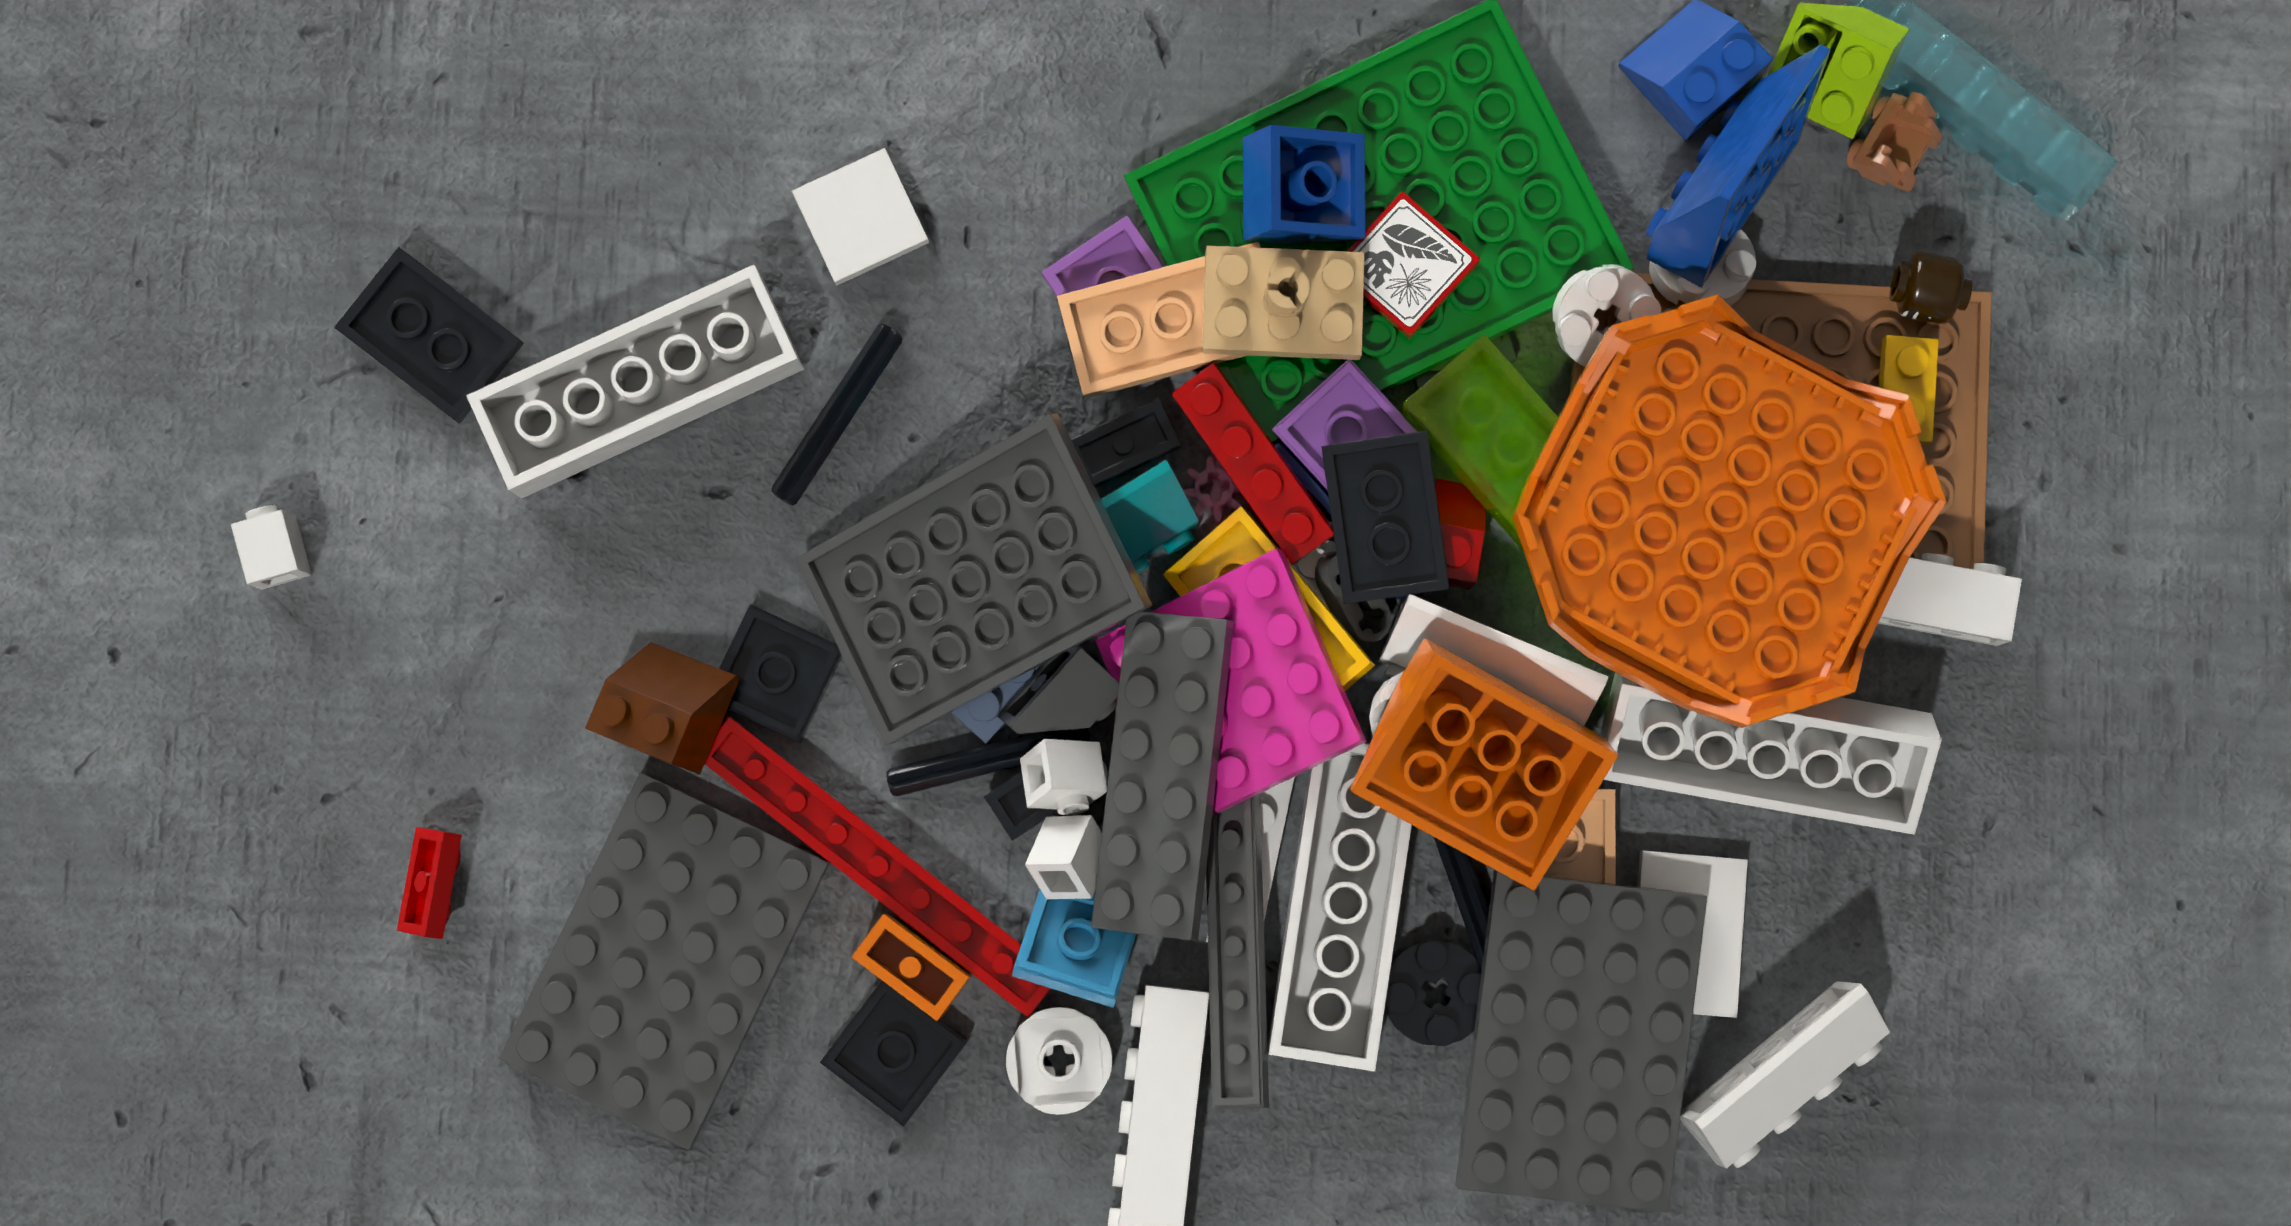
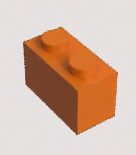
M883 914L851 956V958L936 1021L943 1018L973 977L889 914Z

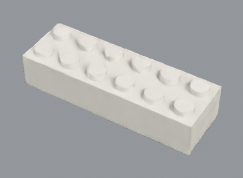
M752 265L466 396L508 490L522 499L804 370V367L762 276L756 266Z
M1616 672L1600 734L1619 755L1604 780L1913 835L1916 832L1942 741L1932 713L1842 697L1741 728L1682 708Z
M1363 743L1309 769L1267 1047L1268 1055L1375 1071L1412 825L1350 791L1353 780L1370 745Z

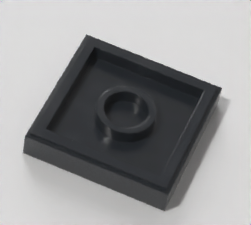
M750 604L719 667L721 670L741 677L728 709L801 743L842 659L837 644Z
M881 981L820 1063L904 1127L967 1044L968 1040L944 1021L933 1019L884 981Z

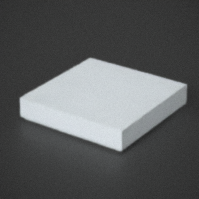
M885 148L792 190L836 286L929 243Z

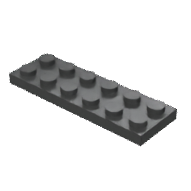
M1139 612L1126 620L1091 928L1198 941L1234 621Z

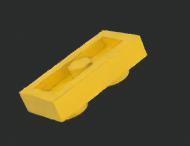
M1886 335L1881 341L1879 387L1909 395L1922 431L1918 435L1920 444L1929 445L1933 442L1939 339Z

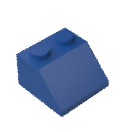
M1693 0L1620 62L1618 67L1686 142L1735 98L1762 77L1774 59L1740 21L1699 0Z
M1269 125L1243 137V241L1293 245L1361 240L1365 238L1364 134Z

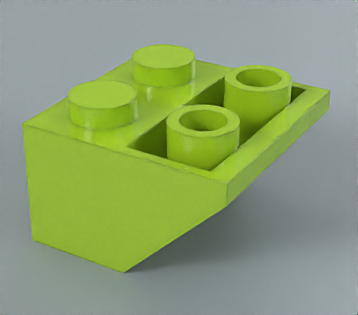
M1800 2L1797 5L1768 75L1819 45L1831 49L1807 118L1853 139L1869 119L1910 29L1863 7Z

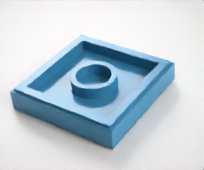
M1039 890L1012 976L1113 1008L1136 933L1091 928L1095 893L1092 899H1046L1042 891Z

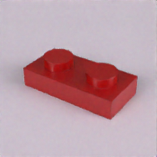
M416 827L397 931L422 937L443 939L445 925L451 915L450 898L454 876L461 861L460 844L462 834Z

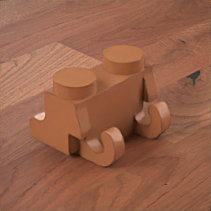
M1912 92L1909 97L1893 93L1891 97H1881L1874 107L1872 116L1874 126L1865 140L1857 139L1849 149L1847 155L1848 167L1857 170L1862 177L1882 186H1886L1887 182H1889V184L1898 189L1911 191L1917 182L1914 171L1928 148H1937L1943 138L1934 122L1937 114L1927 97L1916 92Z

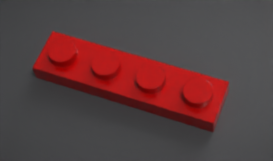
M1212 363L1171 393L1280 549L1284 551L1285 556L1292 565L1334 536L1333 527L1217 363Z

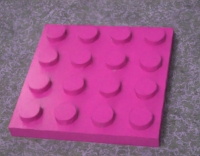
M1276 548L1150 612L1234 621L1212 816L1367 742L1283 550ZM1126 625L1095 640L1109 674L1118 682L1120 681Z

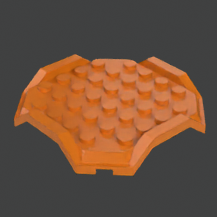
M1719 294L1680 305L1677 309L1654 316L1649 314L1612 325L1606 331L1573 387L1526 480L1512 516L1548 625L1589 659L1682 708L1741 728L1856 692L1865 649L1911 554L1947 503L1934 465L1928 466L1918 435L1922 431L1909 395L1848 380L1755 331Z

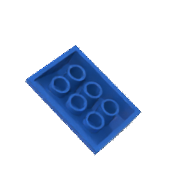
M1819 45L1756 82L1743 101L1735 98L1731 102L1722 118L1720 126L1724 127L1720 135L1716 137L1710 134L1707 137L1696 158V162L1699 165L1692 174L1686 170L1682 174L1672 192L1671 199L1675 201L1669 210L1662 207L1659 208L1646 231V236L1652 238L1647 260L1701 288L1703 287L1799 143L1831 49Z

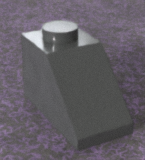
M1077 645L1043 663L997 717L1017 734L1090 728L1095 721L1105 719L1115 709L1119 682Z

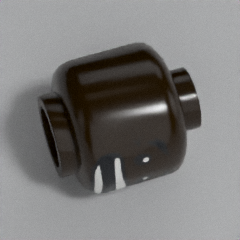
M1915 252L1911 254L1906 262L1899 261L1897 263L1891 281L1889 298L1890 301L1896 302L1898 312L1903 317L1936 324H1946L1955 315L1957 309L1966 310L1971 298L1973 283L1972 280L1965 279L1964 267L1959 259L1927 252Z

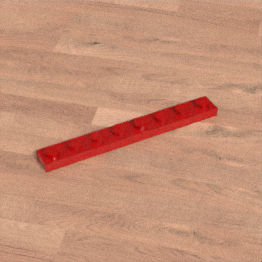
M729 717L717 733L705 762L707 767L1026 1017L1031 1015L1051 988L1012 976L1021 943L736 720Z

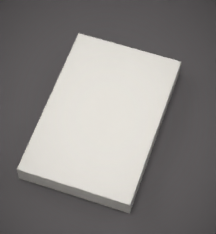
M1640 851L1638 887L1697 893L1707 896L1693 1014L1737 1018L1748 860Z

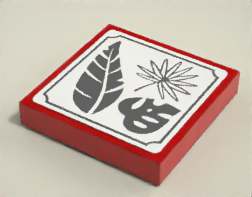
M1403 191L1365 231V238L1357 240L1347 250V252H1364L1363 299L1409 339L1414 336L1480 263V258Z

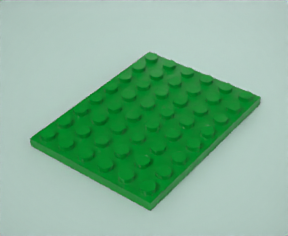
M1498 0L1484 1L1123 175L1166 266L1205 256L1206 246L1240 247L1255 243L1243 241V137L1269 125L1364 134L1365 231L1403 191L1480 258L1479 265L1411 339L1405 336L1363 299L1362 356L1360 360L1352 361L1381 393L1552 312L1555 299L1562 286L1568 279L1580 271H1589L1595 267H1603L1601 265L1608 264L1619 265L1632 272L1634 270L1633 264ZM1357 240L1293 245L1259 242L1261 248L1347 252ZM1247 355L1217 364L1275 445L1280 439L1272 432V428L1344 364L1347 359Z

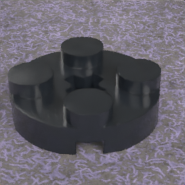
M1428 940L1409 946L1401 951L1391 962L1385 1009L1393 1026L1408 1039L1422 1045L1447 1046L1469 1036L1475 1028L1482 971L1477 959L1463 947L1451 942ZM1440 979H1443L1448 984L1445 993L1449 1000L1444 1006L1436 1002L1429 1008L1423 1002L1427 994L1422 989V986L1427 980L1436 984Z

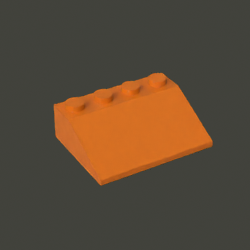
M1424 638L1396 684L1353 780L1350 791L1535 891L1619 755L1603 736Z

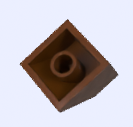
M650 642L605 679L585 729L700 775L741 677Z

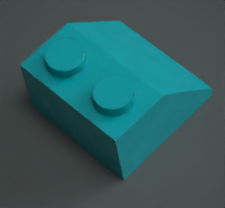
M1167 460L1101 499L1138 575L1151 566L1147 560L1150 556L1164 548L1168 555L1195 539L1191 531L1198 528L1199 520Z

